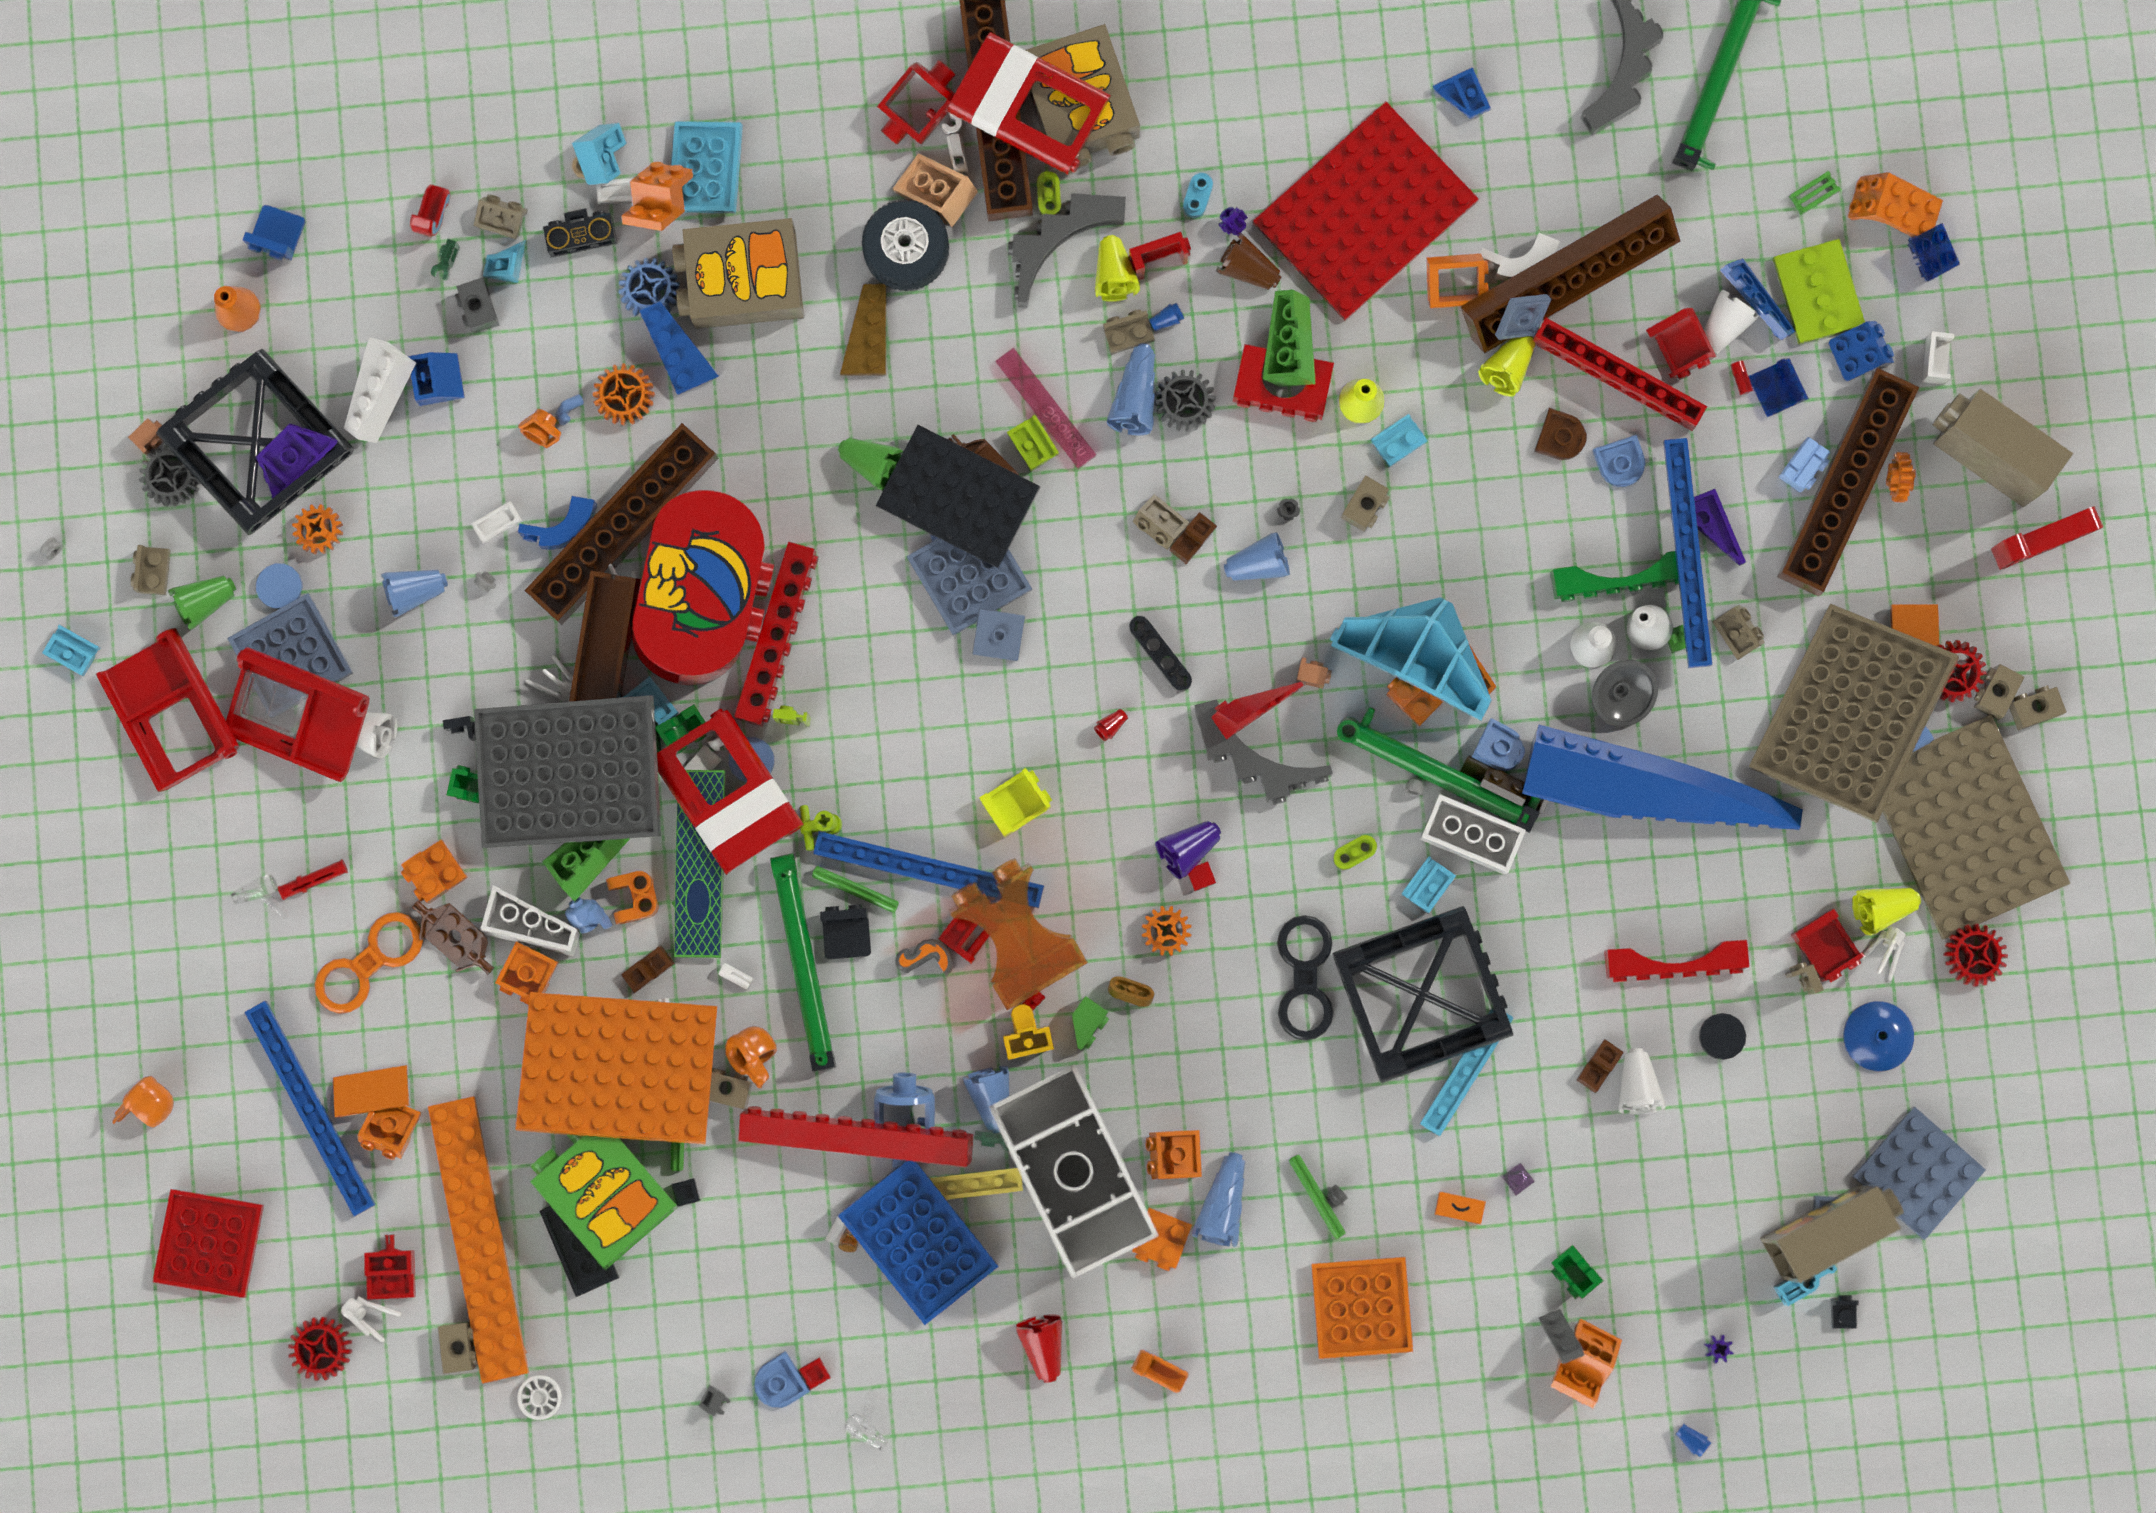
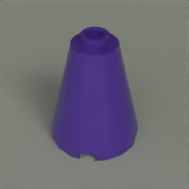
M1205 821L1159 838L1155 842V847L1160 859L1163 860L1165 858L1169 864L1166 866L1169 872L1177 879H1182L1220 841L1221 830L1215 822Z

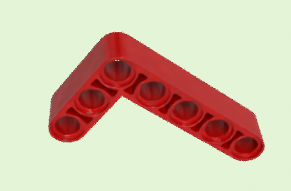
M2095 506L2024 535L2022 533L2013 535L1992 547L1991 551L1999 569L2002 570L2093 533L2104 526Z

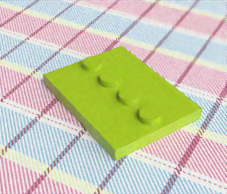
M1840 239L1772 258L1790 319L1796 331L1795 335L1798 345L1843 333L1865 323Z

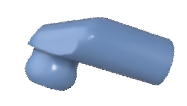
M580 394L566 399L560 404L555 413V418L559 421L560 425L569 423L570 416L568 413L572 409L584 404Z

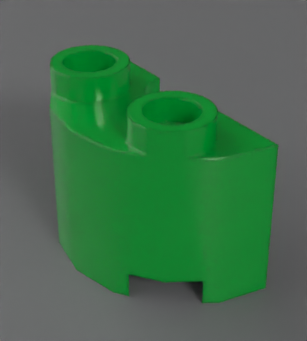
M693 704L674 718L668 719L656 726L655 729L666 746H669L705 723V720L695 704ZM707 735L701 736L694 742L697 743L703 740ZM687 746L679 750L676 755L683 752Z
M457 765L456 769L452 768L446 795L479 804L478 774L471 773V768Z
M1573 1245L1551 1262L1554 1267L1551 1270L1552 1274L1559 1282L1564 1280L1569 1287L1566 1290L1575 1300L1578 1297L1583 1299L1604 1281Z

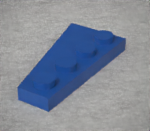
M661 301L639 310L677 395L719 377Z

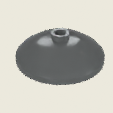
M1621 660L1609 665L1597 677L1592 689V705L1596 714L1607 724L1616 727L1631 726L1640 722L1650 713L1657 700V679L1649 667L1636 660ZM1621 685L1620 690L1616 691L1617 687Z

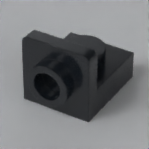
M465 716L442 720L444 730L451 731V734L464 733V729L467 728L469 740L476 741L473 717Z
M1838 1295V1300H1831V1325L1833 1329H1857L1856 1305H1859V1300H1852V1295Z

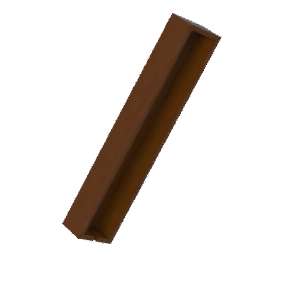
M590 571L569 702L622 697L633 630V618L641 579Z

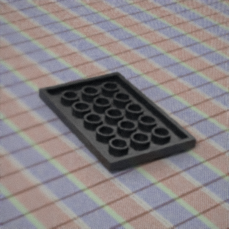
M917 425L875 506L999 569L1041 487Z

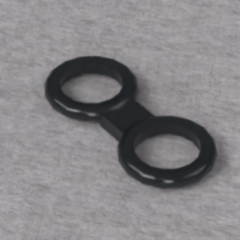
M1307 915L1293 917L1287 921L1279 931L1277 940L1280 956L1285 963L1293 967L1294 988L1286 992L1279 1003V1022L1286 1033L1295 1039L1305 1041L1316 1039L1324 1034L1332 1023L1334 1013L1332 1003L1326 993L1317 988V967L1325 963L1331 954L1333 944L1331 932L1325 923L1316 917ZM1310 925L1321 934L1323 940L1322 951L1313 960H1298L1288 951L1287 937L1295 927ZM1299 995H1312L1323 1006V1020L1313 1030H1298L1288 1019V1005L1292 999Z

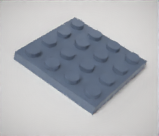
M939 538L906 556L953 636L977 623L979 608L997 611L1032 591V587L1009 549L999 569Z
M309 593L227 638L236 655L241 650L249 647L336 683L353 674L352 669ZM257 673L253 676L252 684L271 718H275L308 699V694Z
M1912 1107L1852 1177L1864 1186H1878L1882 1191L1890 1188L1898 1198L1904 1211L1898 1218L1921 1239L1925 1240L1986 1169L1916 1107Z

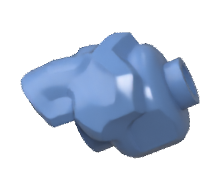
M579 897L575 902L573 900L570 901L569 907L565 911V916L570 926L579 929L582 934L592 931L599 923L604 929L613 926L604 909L593 899L582 900Z

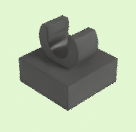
M709 1385L699 1407L713 1416L716 1413L724 1415L725 1412L719 1407L722 1402L730 1403V1399L718 1388Z

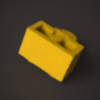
M1025 1004L1015 1006L1011 1012L1014 1033L1003 1035L1008 1060L1054 1050L1049 1026L1037 1028L1033 1010Z

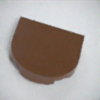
M1549 408L1534 452L1558 460H1569L1576 457L1583 450L1587 440L1583 424L1573 415Z

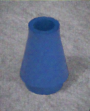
M1176 302L1172 305L1171 303L1158 314L1150 318L1149 321L1153 329L1157 331L1180 324V321L1185 318Z
M1685 1424L1675 1434L1693 1455L1696 1454L1699 1457L1712 1444L1708 1440L1709 1437Z

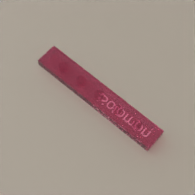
M1014 347L995 361L1078 470L1096 457V453Z

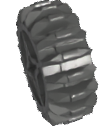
M1181 370L1180 377L1174 371L1172 372L1173 380L1167 376L1164 377L1167 385L1163 383L1158 384V388L1162 391H1155V396L1160 399L1155 400L1154 405L1161 407L1156 409V413H1165L1162 415L1161 421L1164 422L1170 419L1168 422L1169 428L1176 423L1177 431H1180L1181 425H1185V431L1188 432L1189 425L1192 424L1196 430L1198 429L1197 421L1202 425L1206 424L1203 416L1207 418L1212 417L1211 412L1208 410H1215V405L1209 402H1214L1216 396L1209 394L1214 392V388H1205L1208 386L1209 380L1206 379L1200 382L1202 374H1198L1194 378L1193 370H1190L1189 376H1185V370ZM1180 384H1189L1188 388L1184 391L1172 389ZM1196 389L1203 395V407L1198 405V402L1193 398ZM1167 394L1177 404L1173 413L1166 404ZM1189 395V404L1186 403V405L1181 406V397L1184 399V396L1187 397ZM1184 411L1198 412L1191 417H1179Z
M164 445L163 452L161 449L155 448V456L148 453V457L151 458L150 461H142L146 469H139V472L145 475L139 478V481L145 483L142 486V490L148 491V498H154L155 503L159 504L162 502L164 506H168L170 502L173 506H177L178 500L185 504L186 496L191 499L194 498V495L190 492L192 490L199 491L195 483L200 482L184 464L181 466H171L167 460L178 458L166 445ZM160 465V473L155 476L156 469ZM169 470L174 473L173 482L167 478L170 477L168 476ZM187 475L185 483L181 486L182 478ZM170 485L174 492H160L157 487Z

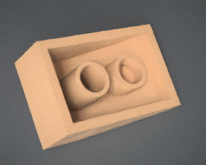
M919 153L893 187V191L906 200L918 201V203L921 202L923 205L926 204L929 208H932L940 216L943 223L950 227L954 226L978 192L967 176Z

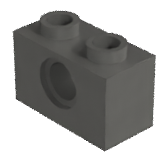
M483 278L456 286L458 293L455 294L456 301L459 307L463 306L465 312L462 315L465 328H470L474 334L499 326L490 293ZM474 302H480L481 307L476 311H472L471 305Z

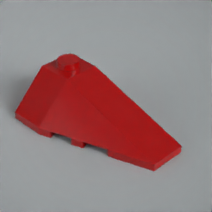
M1302 682L1237 698L1230 703H1227L1225 700L1214 708L1216 713L1211 716V719L1227 740L1293 695L1304 685Z

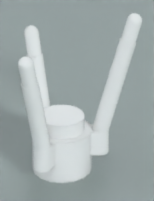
M552 655V659L570 682L566 680L563 683L546 669H543L542 672L560 686L558 691L561 694L530 680H525V683L562 702H569L573 676L555 655Z
M1889 926L1887 932L1881 931L1879 937L1863 953L1865 956L1861 959H1865L1884 940L1883 945L1888 949L1877 969V973L1880 974L1892 950H1896L1887 978L1888 981H1892L1901 950L1905 944L1903 940L1906 934L1898 928Z
M360 1296L357 1300L350 1298L342 1307L341 1314L348 1318L366 1336H369L371 1333L379 1341L384 1342L385 1339L362 1320L366 1314L364 1306L396 1316H401V1312L366 1301Z

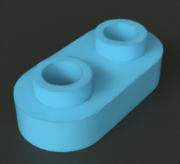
M1205 173L1194 175L1190 181L1183 203L1184 213L1190 218H1199L1205 213L1213 188L1211 177ZM1199 181H1204L1206 185L1204 187H1199L1197 183ZM1192 202H1197L1199 206L1197 208H1192L1190 204Z

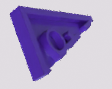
M1716 489L1695 496L1697 529L1739 566L1745 564L1746 560Z

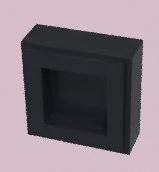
M695 1178L671 1184L677 1207L701 1201Z

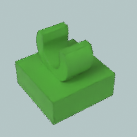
M1683 625L1673 628L1671 639L1668 641L1671 653L1686 649Z

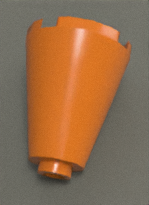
M222 286L214 294L216 318L227 330L244 332L258 322L261 304L251 290L244 287Z

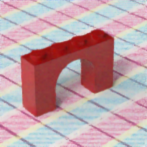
M1244 344L1232 402H1237L1236 405L1243 408H1250V405L1259 407L1260 411L1272 413L1273 410L1282 412L1281 415L1286 417L1303 416L1304 420L1310 422L1322 420L1334 367L1333 362L1314 359L1315 384L1305 385L1304 389L1293 397L1280 398L1271 394L1265 388L1262 381V370L1267 349Z

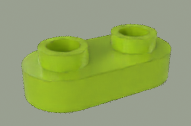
M1045 171L1037 178L1039 211L1041 214L1058 215L1061 211L1059 178L1054 172ZM1049 181L1053 185L1047 188L1044 186V183ZM1051 203L1054 205V208L1052 210L1046 209V205Z
M1362 835L1336 850L1333 856L1335 866L1341 870L1353 868L1376 853L1377 843L1369 835ZM1363 843L1369 845V850L1366 852L1361 850V844ZM1341 855H1347L1349 861L1343 863L1340 859Z

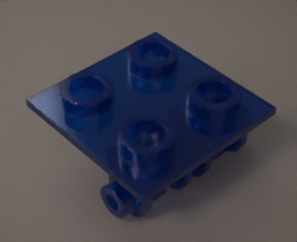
M1943 223L1918 236L1907 239L1909 242L1907 246L1912 254L1916 253L1913 259L1918 258L1919 261L1915 264L1916 266L1920 265L1918 269L1921 278H1924L1925 281L1929 282L1960 265Z
M1790 358L1781 359L1776 364L1749 375L1751 385L1766 417H1770L1809 399Z

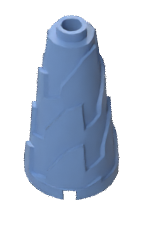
M1138 344L1137 347H1134L1129 362L1125 366L1122 380L1118 385L1114 402L1107 418L1108 426L1122 433L1123 428L1128 429V435H1147L1153 430L1155 394L1153 393L1155 372L1153 371L1155 354L1148 344Z
M1229 1152L1228 1156H1224L1212 1187L1205 1198L1200 1215L1193 1227L1192 1236L1197 1238L1198 1234H1202L1201 1240L1228 1247H1230L1231 1242L1233 1247H1237L1242 1211L1243 1176L1246 1162L1242 1160V1155Z

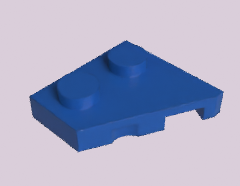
M1473 67L1433 85L1436 93L1469 119H1473L1491 110Z

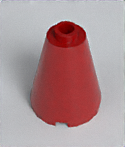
M1056 1314L1043 1315L1044 1319L1037 1320L1035 1316L1016 1324L1017 1335L1037 1378L1043 1380L1044 1383L1054 1382L1061 1375L1062 1320L1061 1316Z

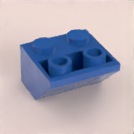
M429 352L408 356L416 362L411 372L414 398L419 406L465 398L457 353Z

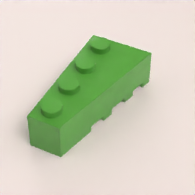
M1293 289L1275 291L1263 380L1278 387L1315 384L1310 298Z
M630 838L564 843L542 862L560 887L575 902Z

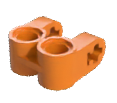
M635 871L606 879L608 891L629 887L632 895L633 908L613 913L616 925L651 918L658 912L659 903L655 894L654 881L648 873ZM640 877H645L647 881L643 889H637L635 886L636 880ZM649 899L652 907L649 911L643 912L640 905L642 901Z

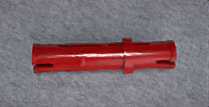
M341 859L305 876L299 875L295 880L277 888L281 898L285 900L300 892L304 894L314 886L348 873V869L344 860Z

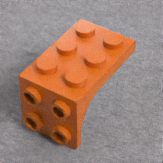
M1890 172L1866 175L1859 178L1855 186L1856 190L1853 200L1849 206V219L1878 221L1923 243L1931 242L1942 206V199Z

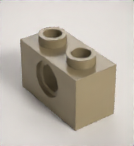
M1365 475L1344 510L1341 519L1364 532L1367 527L1372 529L1378 519L1375 513L1379 507L1384 509L1390 498L1387 496L1389 488ZM1370 500L1373 508L1370 510L1363 509L1361 501Z
M2001 664L1994 668L1991 667L1984 678L1987 680L1984 688L1980 687L1974 697V700H1976L1974 708L1992 715L1997 720L2004 718L2025 677ZM1994 685L2001 688L2002 694L2000 697L1994 695L1992 691Z
M2047 685L2036 689L2035 695L2028 697L2027 693L2014 697L2015 702L2011 703L2009 709L2018 731L2067 713L2057 687L2049 689ZM2033 701H2037L2041 705L2040 712L2033 710Z
M712 1068L709 1101L746 1109L753 1082L748 1081L749 1076L735 1073L733 1078L725 1076L726 1071ZM725 1081H729L732 1084V1091L727 1095H724L720 1090L721 1084Z
M470 1322L438 1326L443 1374L475 1369V1364H478L476 1351L473 1350L472 1341L474 1338ZM456 1341H460L464 1345L462 1354L454 1351L453 1347Z

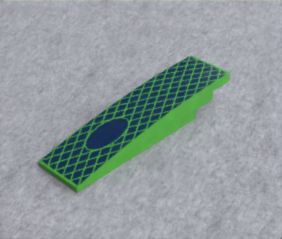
M686 770L709 805H713L726 797L725 770ZM677 802L674 957L721 958L724 871Z

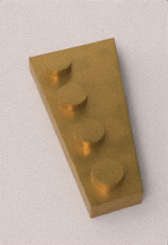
M863 284L840 372L841 376L886 375L885 284Z

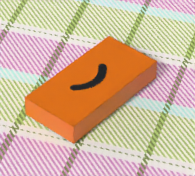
M1439 1191L1435 1215L1481 1224L1486 1201Z

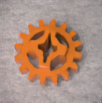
M1896 452L1892 463L1888 465L1886 486L1889 487L1893 502L1905 503L1908 496H1910V491L1914 489L1916 470L1913 469V464H1911L1910 454L1906 452Z
M311 504L309 511L302 508L303 515H296L295 517L299 521L292 524L297 529L292 535L299 537L296 543L299 546L303 545L302 549L306 552L311 548V553L316 554L318 549L322 554H325V548L327 547L334 550L332 544L334 542L340 543L337 535H343V532L338 529L343 526V523L336 521L340 516L337 513L332 514L333 509L330 507L325 510L322 504H319L318 509ZM318 515L317 518L309 519L312 516ZM330 521L332 523V532L329 531L328 526ZM304 526L306 527V530H307V534H306L305 536H304V533H303V528H304ZM317 526L320 527L322 530L318 532L315 531L314 528ZM326 539V541L317 544L318 541Z
M1161 906L1159 913L1154 909L1152 910V918L1150 916L1145 917L1149 923L1142 924V928L1147 930V932L1142 934V937H1148L1149 940L1145 945L1149 946L1152 944L1153 953L1159 949L1160 956H1163L1165 951H1168L1169 955L1173 956L1174 949L1180 953L1182 951L1180 945H1188L1185 938H1191L1192 934L1187 933V930L1192 926L1185 924L1188 916L1181 917L1182 910L1179 909L1175 913L1173 912V906H1170L1168 911H1165V908ZM1161 916H1171L1168 921L1161 922L1157 920ZM1178 921L1182 926V936L1176 931L1175 925ZM1168 925L1171 926L1173 935L1167 934L1165 937L1162 936L1163 931L1160 928L1162 926L1165 928ZM1151 926L1157 930L1158 937L1155 941L1151 935ZM1172 940L1176 942L1172 946H1162L1165 941Z

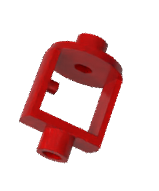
M940 60L935 63L930 71L918 62L910 65L877 105L890 118L881 129V132L897 145L907 134L922 145L949 113L947 112L948 106L955 93L947 85L956 74ZM916 73L947 99L937 112L932 108L927 111L926 116L931 120L921 132H918L889 106Z

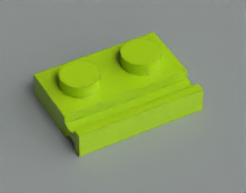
M1036 415L1007 431L1009 438L1031 472L1059 455L1057 448Z
M783 705L780 706V709L773 710V719L776 723L800 726L801 722L806 727H810L811 717L807 712L799 715L794 710V707Z

